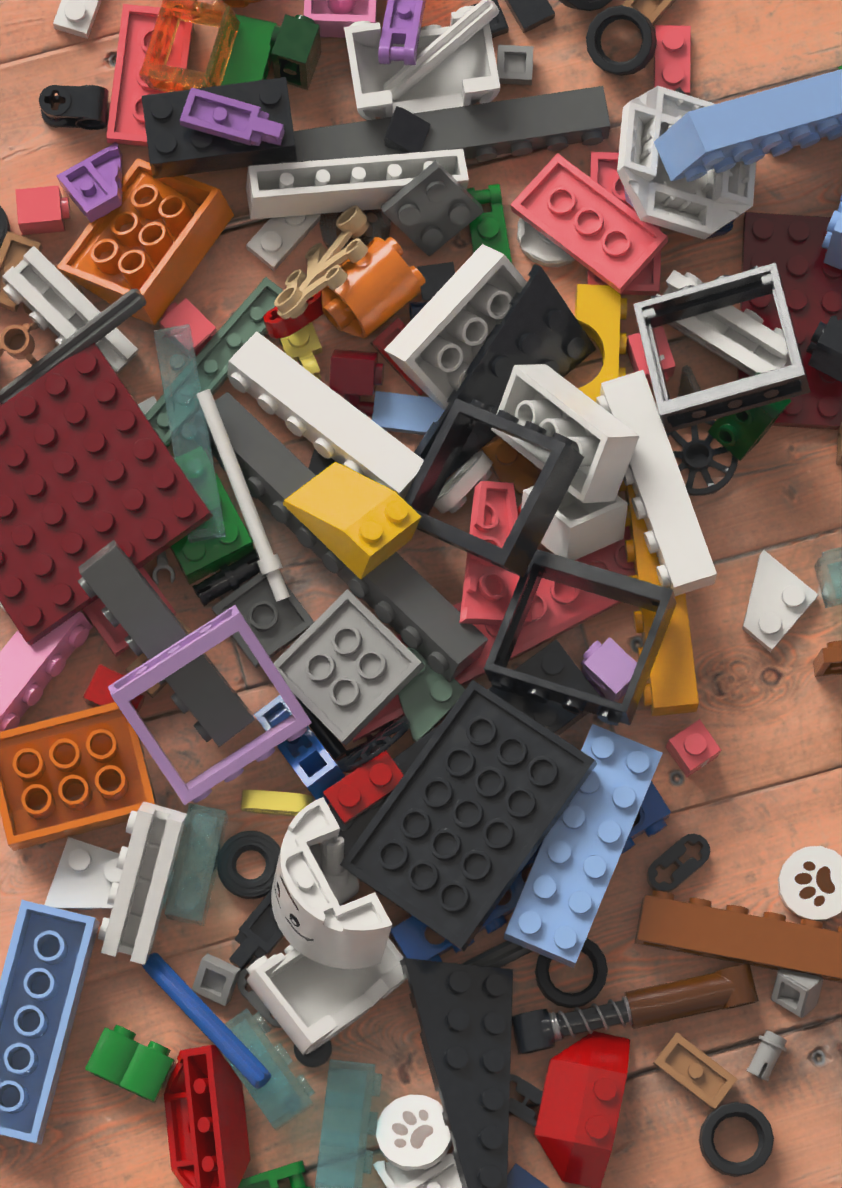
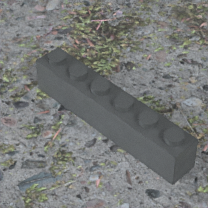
M115 540L111 541L78 567L82 576L78 583L91 599L96 595L105 604V607L101 610L114 627L121 624L129 634L125 641L137 656L144 653L150 660L189 635ZM205 653L159 682L160 685L165 682L170 685L175 692L171 695V698L184 714L190 710L198 720L194 724L198 733L206 742L213 739L218 747L222 746L255 720L252 712Z

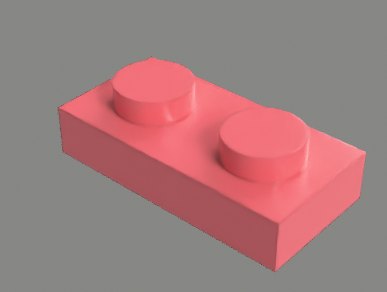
M655 25L657 45L654 52V88L661 86L675 91L680 87L686 95L690 96L691 26Z

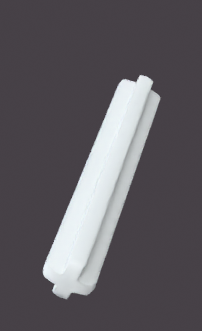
M492 0L480 1L419 53L416 65H405L383 85L384 91L391 90L392 100L402 97L499 14L497 5Z

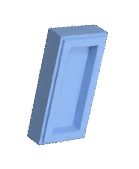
M375 391L372 421L385 431L425 435L432 423L438 422L444 410L430 397Z

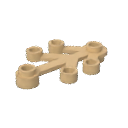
M357 205L345 210L337 219L336 226L342 232L328 250L322 243H317L306 253L305 258L308 260L307 275L301 269H298L286 279L285 285L287 288L278 295L274 302L278 309L277 314L282 319L289 317L294 319L300 316L308 306L306 301L327 285L331 290L339 288L348 277V274L339 265L347 259L352 263H356L368 252V247L358 237L366 232L369 223L367 222V216ZM352 237L354 240L351 241V242L342 250V248L345 246V244L348 242V240Z

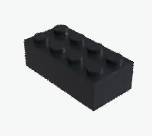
M286 77L197 88L261 107V111L269 113L270 117L268 120L284 125L285 133L281 145L267 143L262 140L260 146L247 145L181 126L180 118L190 90L142 96L153 179L297 161Z

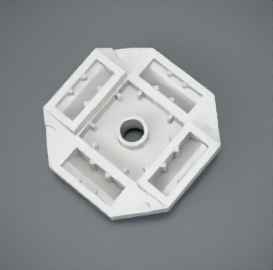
M656 86L629 101L623 107L617 173L624 186L626 202L635 209L640 221L705 240L753 206L756 162L745 165L743 161H740L731 169L721 173H716L714 169L709 170L701 178L687 182L686 178L670 181L655 147L654 141L687 112L711 106L714 103Z

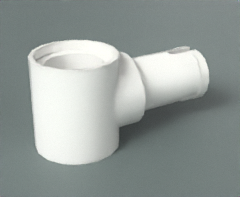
M335 836L320 842L322 860L320 869L340 905L358 893L359 882L357 877L340 865L344 859V838Z

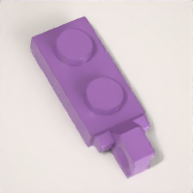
M196 88L190 89L180 118L181 126L247 145L260 146L261 140L281 145L285 133L284 125L268 120L270 117L269 113L261 111V107Z

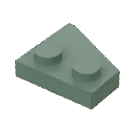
M407 647L425 665L398 693L403 713L411 724L412 739L414 742H417L450 712L465 691V688L455 679L449 682L441 674L434 672L429 666L428 661L415 649Z

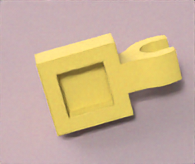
M312 322L288 337L278 338L284 353L296 362L299 361L302 367L318 379H321L320 369L314 355L323 351Z

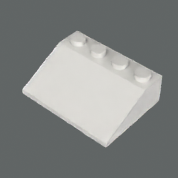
M482 244L384 351L420 389L445 411L449 405L447 400L453 390L458 391L468 375L465 372L495 325L501 324L512 307L509 303L516 292L521 293L527 281L504 254Z

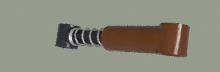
M743 964L706 975L626 991L625 997L623 996L621 1001L614 1002L609 999L607 1004L599 1006L592 1003L589 1008L580 1009L575 1007L574 1011L563 1013L560 1010L558 1013H548L547 1009L521 1013L512 1016V1028L518 1055L553 1048L555 1047V1042L561 1041L565 1036L569 1035L575 1038L578 1033L588 1031L592 1034L593 1030L601 1028L609 1030L610 1026L622 1024L625 1027L628 1022L633 1029L715 1010L741 1007L756 1003L759 1000L750 964Z

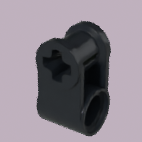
M50 85L44 88L39 96L42 119L46 124L55 128L104 129L107 127L109 91L104 87L96 85ZM54 103H60L58 110H51Z

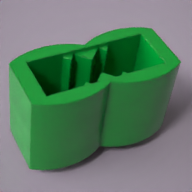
M115 1025L113 1030L105 1027L85 1070L155 1103L175 1062L174 1059L168 1057L171 1050L153 1041H150L148 1046L142 1045L134 1041L136 1036L134 1032L119 1025Z

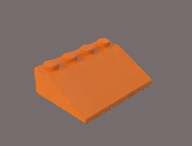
M137 158L122 178V205L107 215L89 223L57 266V269L110 304L114 303L129 290L137 288L145 297L146 305L134 313L132 317L155 326L234 214L220 189L183 175L153 179L150 163Z
M116 702L0 732V813L8 846L13 851L128 822L131 811L137 812L143 802L157 805L140 738Z

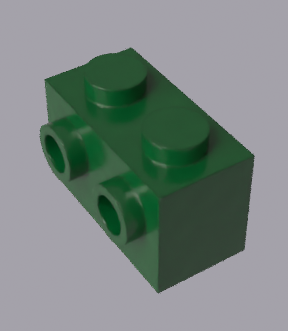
M285 14L282 25H275L270 40V46H273L271 59L274 79L286 77L287 84L308 90L321 55L320 25L315 24V21L307 16L296 15L293 17Z
M785 399L718 418L708 430V433L741 461L760 442L791 403V400Z

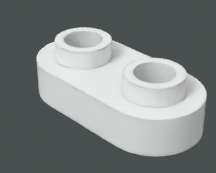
M483 451L475 453L445 482L434 504L440 513L447 511L454 513L459 510L467 501L465 495L480 481H487L491 476L492 471L490 468L493 462Z

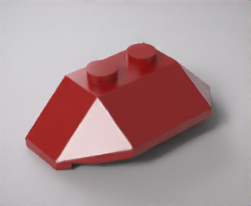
M593 1031L592 1034L589 1033L549 1060L534 1136L562 1182L588 1188H601L613 1148L627 1079L630 1039Z
M216 1045L180 1050L177 1058L178 1063L173 1069L164 1091L171 1170L184 1188H238L251 1160L243 1083Z

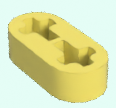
M243 790L241 810L260 814L296 816L302 809L313 802V796L290 792Z

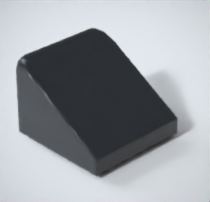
M396 106L385 134L384 144L388 148L403 153L421 152L431 124L406 109Z

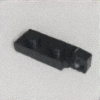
M272 889L238 929L239 934L235 937V941L240 946L229 960L233 965L241 968V971L254 956L259 959L264 955H269L284 937L274 917L271 902Z

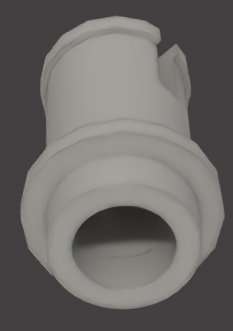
M766 1030L764 1036L760 1035L758 1038L761 1040V1043L746 1071L768 1082L781 1052H786L787 1050L784 1047L787 1040Z

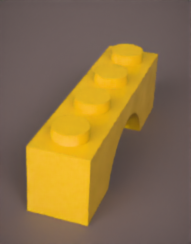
M577 284L575 318L588 337L597 345L602 356L603 365L594 380L578 389L596 402V397L600 396L601 383L626 375V368L619 367V354H626L627 334L620 332V320L627 319V298H621V294L609 285Z

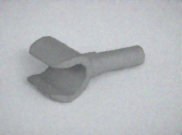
M166 551L157 556V567L153 571V579L157 585H159L157 574L162 569L170 571L171 583L175 580V572L168 565Z

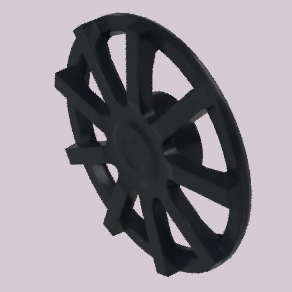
M711 420L704 423L713 425L716 420ZM693 425L691 426L692 441L688 443L677 431L666 433L667 437L670 435L683 447L682 451H673L675 458L682 459V463L678 465L680 472L685 468H688L690 471L685 486L689 496L714 494L728 484L736 471L738 459L732 454L730 467L714 461L713 456L728 453L729 451L724 446L711 449L710 443L714 438L710 434L705 441L699 440L698 426ZM708 467L725 473V477L717 484H714L707 470ZM696 472H701L708 486L707 488H692Z
M404 715L395 722L387 723L374 736L372 734L366 736L367 741L348 749L345 752L347 756L336 764L342 772H348L367 763L383 751L389 749L392 744L400 739L410 728V721ZM398 732L393 738L389 737L390 735Z

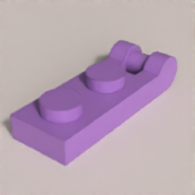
M387 0L378 50L379 64H391V61H404V65H416L417 48L426 0ZM393 44H404V47L393 46Z

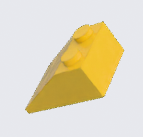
M337 462L331 464L283 501V505L359 579L365 577L411 541L421 519V516L395 491Z

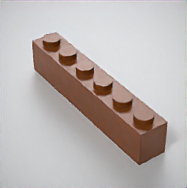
M652 891V896L645 895L642 899L635 944L740 964H750V966L779 971L780 969L802 972L817 975L824 980L842 983V926H838V931L823 929L822 922L810 919H801L800 924L786 922L785 915L773 912H764L763 917L749 915L748 908L737 905H727L726 910L712 908L711 901L700 898H689V903L674 900V894L663 891Z

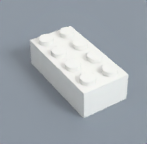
M514 365L497 414L499 410H503L519 419L518 424L522 426L529 421L544 428L547 431L546 436L552 438L554 433H558L572 440L573 442L570 447L583 455L584 459L567 491L582 503L615 501L640 436L548 365ZM491 428L494 433L539 469H543L551 452Z

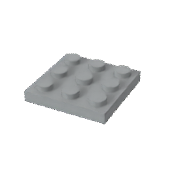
M348 589L274 662L292 692L345 746L425 667Z

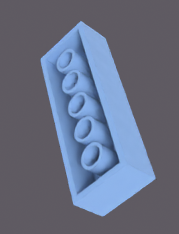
M842 69L687 112L654 141L670 181L686 178L687 182L694 181L707 174L709 170L714 169L716 173H721L731 169L740 161H743L745 165H749L762 159L765 156L764 154L772 153L773 157L790 151L796 145H800L801 149L818 143L823 137H828L829 141L842 137Z
M592 724L581 751L593 758L597 765L544 838L504 933L505 940L572 968L576 965L663 754L660 751L595 724Z
M21 900L0 979V1135L42 1145L100 924L95 917Z

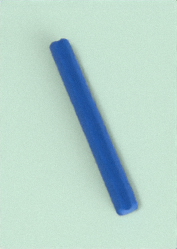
M158 953L150 954L146 964L142 965L150 977L255 1088L260 1089L271 1079V1074L267 1068Z

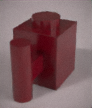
M335 349L331 356L330 388L336 393L345 394V400L366 416L372 417L374 402L360 400L361 395L373 396L377 385H383L384 364L378 363V352Z

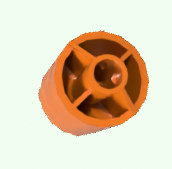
M375 237L367 245L368 252L361 260L352 263L348 259L340 265L348 274V277L339 288L331 290L327 285L321 290L323 313L339 331L366 339L392 318L404 305L422 292L421 286L426 283L424 276L416 267L408 266L401 257L404 254L401 246L392 237L385 241Z

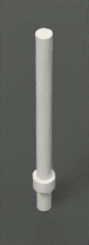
M207 389L196 394L258 553L260 560L257 561L260 572L262 575L266 574L276 602L288 598L290 595L280 572V569L283 568L278 554H273L211 390Z

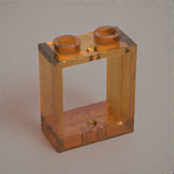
M163 0L140 72V76L148 87L153 90L174 92L190 90L191 88L221 86L240 25L231 7L220 1H211L209 4L198 2L197 0ZM180 21L219 27L206 72L166 65Z

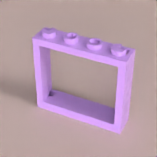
M236 605L230 607L108 686L112 698L184 805L191 801L197 803L205 799L212 792V787L223 780L230 782L243 773V767L254 760L257 762L265 760L275 752L274 747L286 739L293 741L307 731L306 727L312 723ZM239 631L292 712V715L185 784L130 701Z

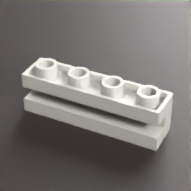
M35 246L23 256V260L15 268L12 266L2 276L3 283L6 285L3 288L5 294L17 305L23 302L32 311L29 314L32 321L37 323L38 327L43 331L49 328L58 337L55 340L57 345L61 344L101 313ZM117 328L96 343L117 374L138 352V348Z
M673 270L666 280L668 288L663 295L679 291L682 287L688 285H700L703 282L689 272L682 275ZM730 305L668 323V325L750 376H754L758 372L764 373L791 365L782 329L776 327L772 331L762 324L764 320L759 315L749 309H745L742 312Z
M143 802L137 812L131 811L126 826V833L131 834L129 846H122L116 868L122 870L119 883H112L107 904L113 905L110 919L103 918L98 934V939L104 941L101 953L116 957L117 953L121 952L131 955L130 961L142 965L146 964L152 951L187 813L148 802Z

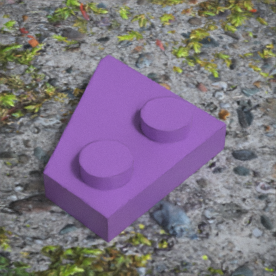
M116 142L57 175L61 187L90 223L122 205V153Z

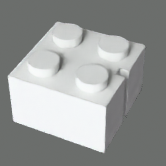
M534 486L523 490L521 510ZM567 491L541 544L555 555L576 560L624 539L628 503L618 495L615 501L582 503Z

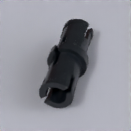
M256 549L229 566L226 563L219 567V572L192 586L204 607L231 589L234 592L240 587L241 583L260 573L257 561L260 559Z

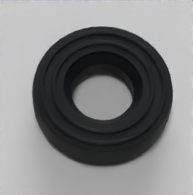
M244 831L232 836L222 846L217 859V871L221 882L228 891L241 898L257 899L266 896L272 889L281 848L273 838L258 831ZM246 851H257L265 859V870L256 879L243 878L237 872V859Z

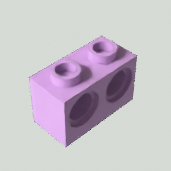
M609 637L603 644L597 640L583 654L582 657L584 659L580 663L583 666L581 672L600 697L618 702L626 694L637 662Z

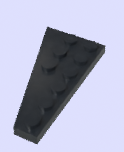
M534 264L528 274L530 279L521 293L516 292L509 303L512 307L501 324H496L466 370L465 373L468 375L458 391L453 390L447 400L449 405L438 422L432 423L415 449L414 453L423 460H425L456 398L469 404L472 399L479 400L492 408L491 413L497 414L514 365L546 364L564 378L596 350V347L541 266ZM478 421L475 423L449 476L497 436L491 430L492 427Z
M403 958L400 964L403 974H406L409 983L411 1004L417 1012L421 1027L420 1036L435 1091L439 1092L444 1110L442 1116L445 1126L449 1128L454 1146L452 1152L462 1188H507L513 969Z

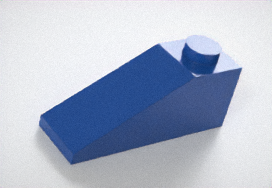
M279 695L253 715L264 730L268 731L291 716L292 712ZM307 726V731L302 736L293 741L286 739L277 745V748L315 799L324 797L328 805L329 802L324 796L323 791L344 778L345 774L309 726Z

